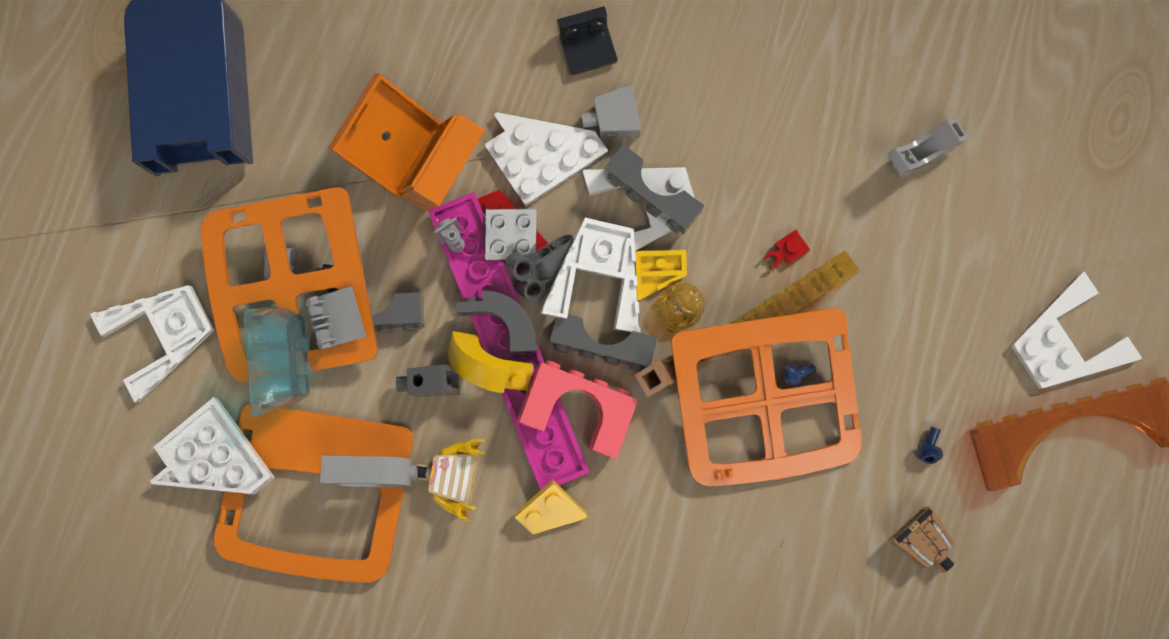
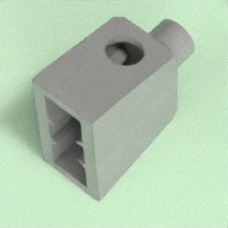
M632 85L595 97V111L581 113L583 128L598 126L600 138L640 137L641 128Z

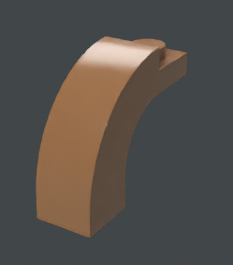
M726 353L699 360L696 366L697 372ZM673 355L657 361L635 374L647 397H651L676 384Z

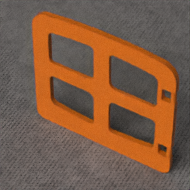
M334 187L216 210L204 218L201 225V240L209 298L226 367L234 379L241 382H253L373 360L377 356L378 346L349 194L344 188ZM321 197L322 206L309 208L308 199ZM245 212L246 220L234 223L232 214ZM318 213L322 217L327 232L334 266L330 269L294 274L289 265L282 221L286 218ZM260 224L268 256L270 277L265 281L232 287L229 284L226 262L225 232L234 228ZM352 286L366 337L322 350H307L298 313L297 297L303 293L330 288L341 290ZM273 300L278 309L285 353L281 356L251 360L248 358L242 342L234 308L238 305Z
M839 308L821 309L679 331L672 336L671 348L688 468L691 476L698 483L705 486H720L782 479L848 464L858 457L862 449L861 428L859 427L853 366L848 342L847 320L843 310ZM841 335L843 349L835 350L833 336ZM799 341H825L828 347L831 380L826 383L779 389L775 381L772 345ZM749 348L753 361L756 383L755 391L750 395L703 402L700 397L696 369L698 361L718 354ZM833 402L837 415L838 441L818 449L787 455L784 448L780 418L782 411L789 408ZM752 414L760 417L765 457L763 459L732 463H713L710 461L704 426L706 422ZM851 414L853 428L845 429L843 415Z

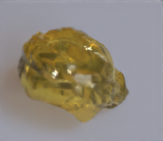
M679 282L663 291L658 300L653 304L652 309L655 315L662 320V324L668 333H675L680 329L693 327L695 323L700 321V317L704 312L705 301L697 287L689 283Z

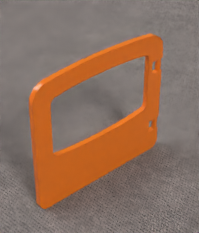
M249 403L243 407L238 424L243 434L245 430L253 431L250 444L268 469L321 474L322 456H377L410 459L414 440L412 431L402 426ZM376 487L381 492L370 554L365 560H345L302 555L263 547L241 540L238 536L246 494L234 492L223 493L220 516L214 535V546L222 558L260 569L317 579L364 583L375 582L387 573L391 563L405 487ZM228 509L236 510L233 525H225Z

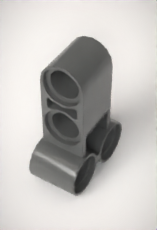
M572 235L561 236L527 257L520 253H511L506 257L504 267L510 275L516 278L515 290L518 294L530 302H537L543 298L545 294L544 284L556 278L574 239ZM523 262L522 268L516 271L518 264ZM533 283L532 289L527 292L528 286Z

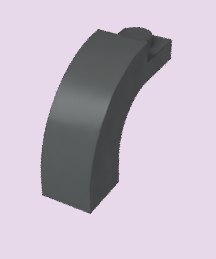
M482 291L483 301H479L477 297L463 298V302H457V313L459 316L490 315L502 320L509 329L510 352L512 355L538 354L537 336L533 323L525 309L514 299L502 293Z

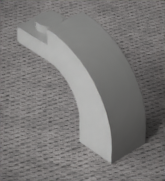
M956 118L950 119L918 140L893 149L888 153L890 164L903 178L938 160L966 142L969 138Z

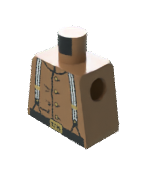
M931 507L920 509L888 539L891 544L922 568H929L935 563L945 573L955 564L946 553L954 545V541Z

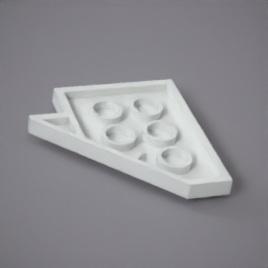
M498 112L494 114V118L504 132L484 144L525 207L608 154L607 148L595 131Z
M215 397L154 446V449L167 467L150 480L151 484L255 495L275 478L220 400Z

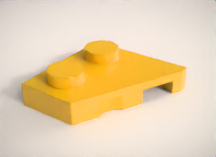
M686 250L635 251L637 300H642L687 275Z
M551 480L514 513L515 518L532 534L580 521L587 517L586 511L554 480Z

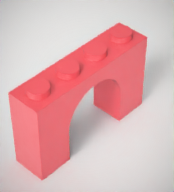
M546 360L545 364L538 363L516 422L538 431H544L556 400L570 390L581 391L594 401L598 411L597 424L588 449L617 459L638 400L632 398V393L627 390L617 388V391L607 388L608 383L594 379L591 382L583 379L585 374L571 369L569 373L560 370L561 365Z

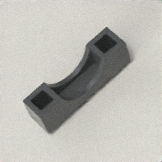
M623 144L604 167L606 181L616 188L619 185L626 191L625 194L629 199L636 203L640 201L646 206L645 210L655 218L661 217L666 221L665 225L675 233L680 232L684 235L702 213L704 205L685 190L670 196L659 195L651 191L642 179L643 159Z
M420 292L394 293L390 304L383 311L372 315L374 329H377L379 333L393 332V328L403 327V331H417L418 327L425 326L424 296Z
M568 314L566 319L556 317L550 344L555 346L554 350L563 353H569V350L580 352L579 356L593 360L594 356L604 358V363L619 366L620 362L628 364L629 369L640 372L651 365L658 337L632 331L620 343L613 345L601 344L587 334L583 318Z

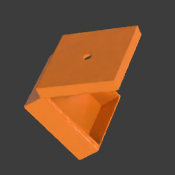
M374 73L327 149L393 196L402 197L425 212L441 205L485 130L461 114H454L444 122H441L384 76ZM384 131L389 133V138L386 141L382 139Z

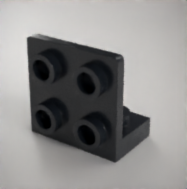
M605 6L557 19V30L571 75L618 62L607 26Z

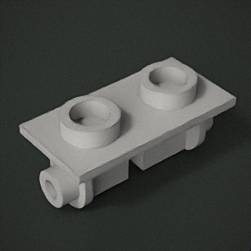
M455 217L452 220L448 218L437 225L438 229L434 233L441 245L446 242L453 252H461L465 247V243L460 235L463 230L457 218Z

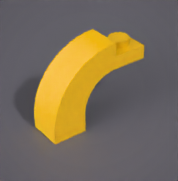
M452 332L447 355L451 367L458 375L478 387L493 392L504 393L505 388L528 390L534 370L532 364L496 358L481 348L478 335Z

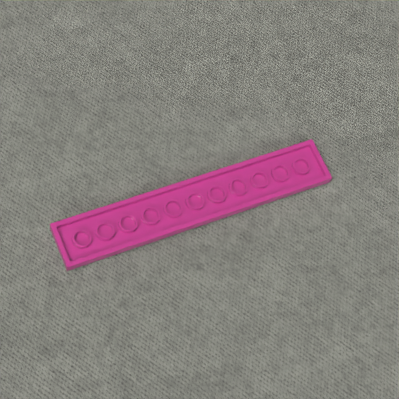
M475 192L428 210L435 230L438 229L437 225L448 218L452 220L455 217L463 230L460 235L465 243V247L461 252H453L446 242L442 244L462 297H477L479 301H483L482 291H494L509 296L520 304L509 274L505 270L503 260H485L484 214ZM490 315L470 316L483 349L488 354L503 360L532 364L534 369L532 377L537 364H545L539 348L538 354L512 355L510 352L509 329L499 318ZM504 389L502 396L540 490L551 480H554L560 486L590 473L559 398L553 406L545 430L538 431L516 422L527 391Z

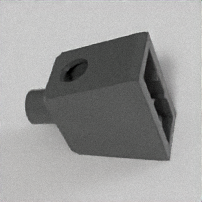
M445 364L408 368L407 376L396 377L395 381L398 392L407 391L408 395L411 396L460 395L459 375L451 366Z

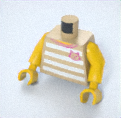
M483 439L457 442L443 448L439 455H434L432 466L417 465V480L429 481L428 492L433 493V500L446 512L470 522L472 519L468 518L467 512L470 509L476 510V507L471 505L478 455L485 454V451L478 450L479 443L485 442Z

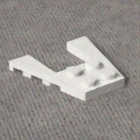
M685 167L642 168V179L645 185L654 193L670 196L685 190L694 197ZM604 169L582 170L589 196L621 188L619 185L616 188L606 181ZM645 210L650 228L634 232L635 251L648 244H652L667 233L673 232L665 225L666 221L659 216L657 218L653 217Z
M589 218L582 219L540 314L562 319L567 318L577 269L622 279L613 329L629 333L632 331L641 332L638 324L639 301H637L636 295L637 276H635L634 262H636L634 229Z
M1085 272L1080 273L1059 294V297L1042 312L1036 321L1010 345L1038 389L1142 359L1129 337L1122 338L1086 361L1083 360L1057 318L1099 293Z
M187 285L159 293L154 297L135 300L133 303L114 306L108 310L90 314L97 330L103 337L112 334L144 314L149 318L167 355L123 380L134 402H141L215 331L192 286Z

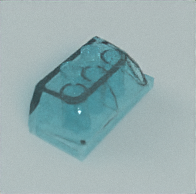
M274 306L244 309L251 416H262L299 403L309 395V378L311 376V365L307 360L310 343L309 338L306 336L304 317L292 310Z

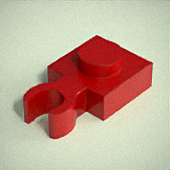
M794 230L774 244L777 251L768 252L763 260L773 257L776 263L769 269L774 270L783 259L790 265L808 253L810 248L798 231Z

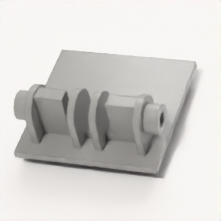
M486 209V215H483V224L485 225V260H505L511 253H520L527 257L536 252L537 209Z
M352 286L318 297L307 298L306 307H308L311 318L310 322L313 325L312 329L315 332L319 350L366 337Z

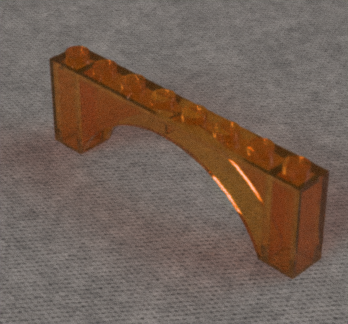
M1167 377L1151 380V386L1144 388L1142 383L1126 386L1127 392L1119 394L1117 389L1102 392V398L1093 400L1092 395L1077 398V404L1068 406L1067 401L1051 405L1052 410L1043 412L1042 407L1026 411L1027 416L1018 418L1017 414L1001 417V423L993 424L992 420L976 423L978 428L969 431L986 490L996 491L1020 485L1026 463L1039 442L1058 426L1083 416L1108 417L1126 422L1148 435L1160 448L1169 447V381Z

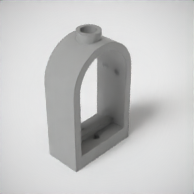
M322 456L320 483L331 487H411V481H417L418 468L417 465H412V459Z

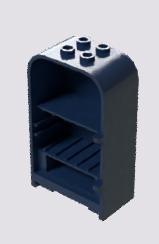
M131 0L125 9L124 30L132 162L155 177L161 176V174L177 172V165L194 162L218 159L226 166L242 163L253 164L244 30L239 16L225 0Z

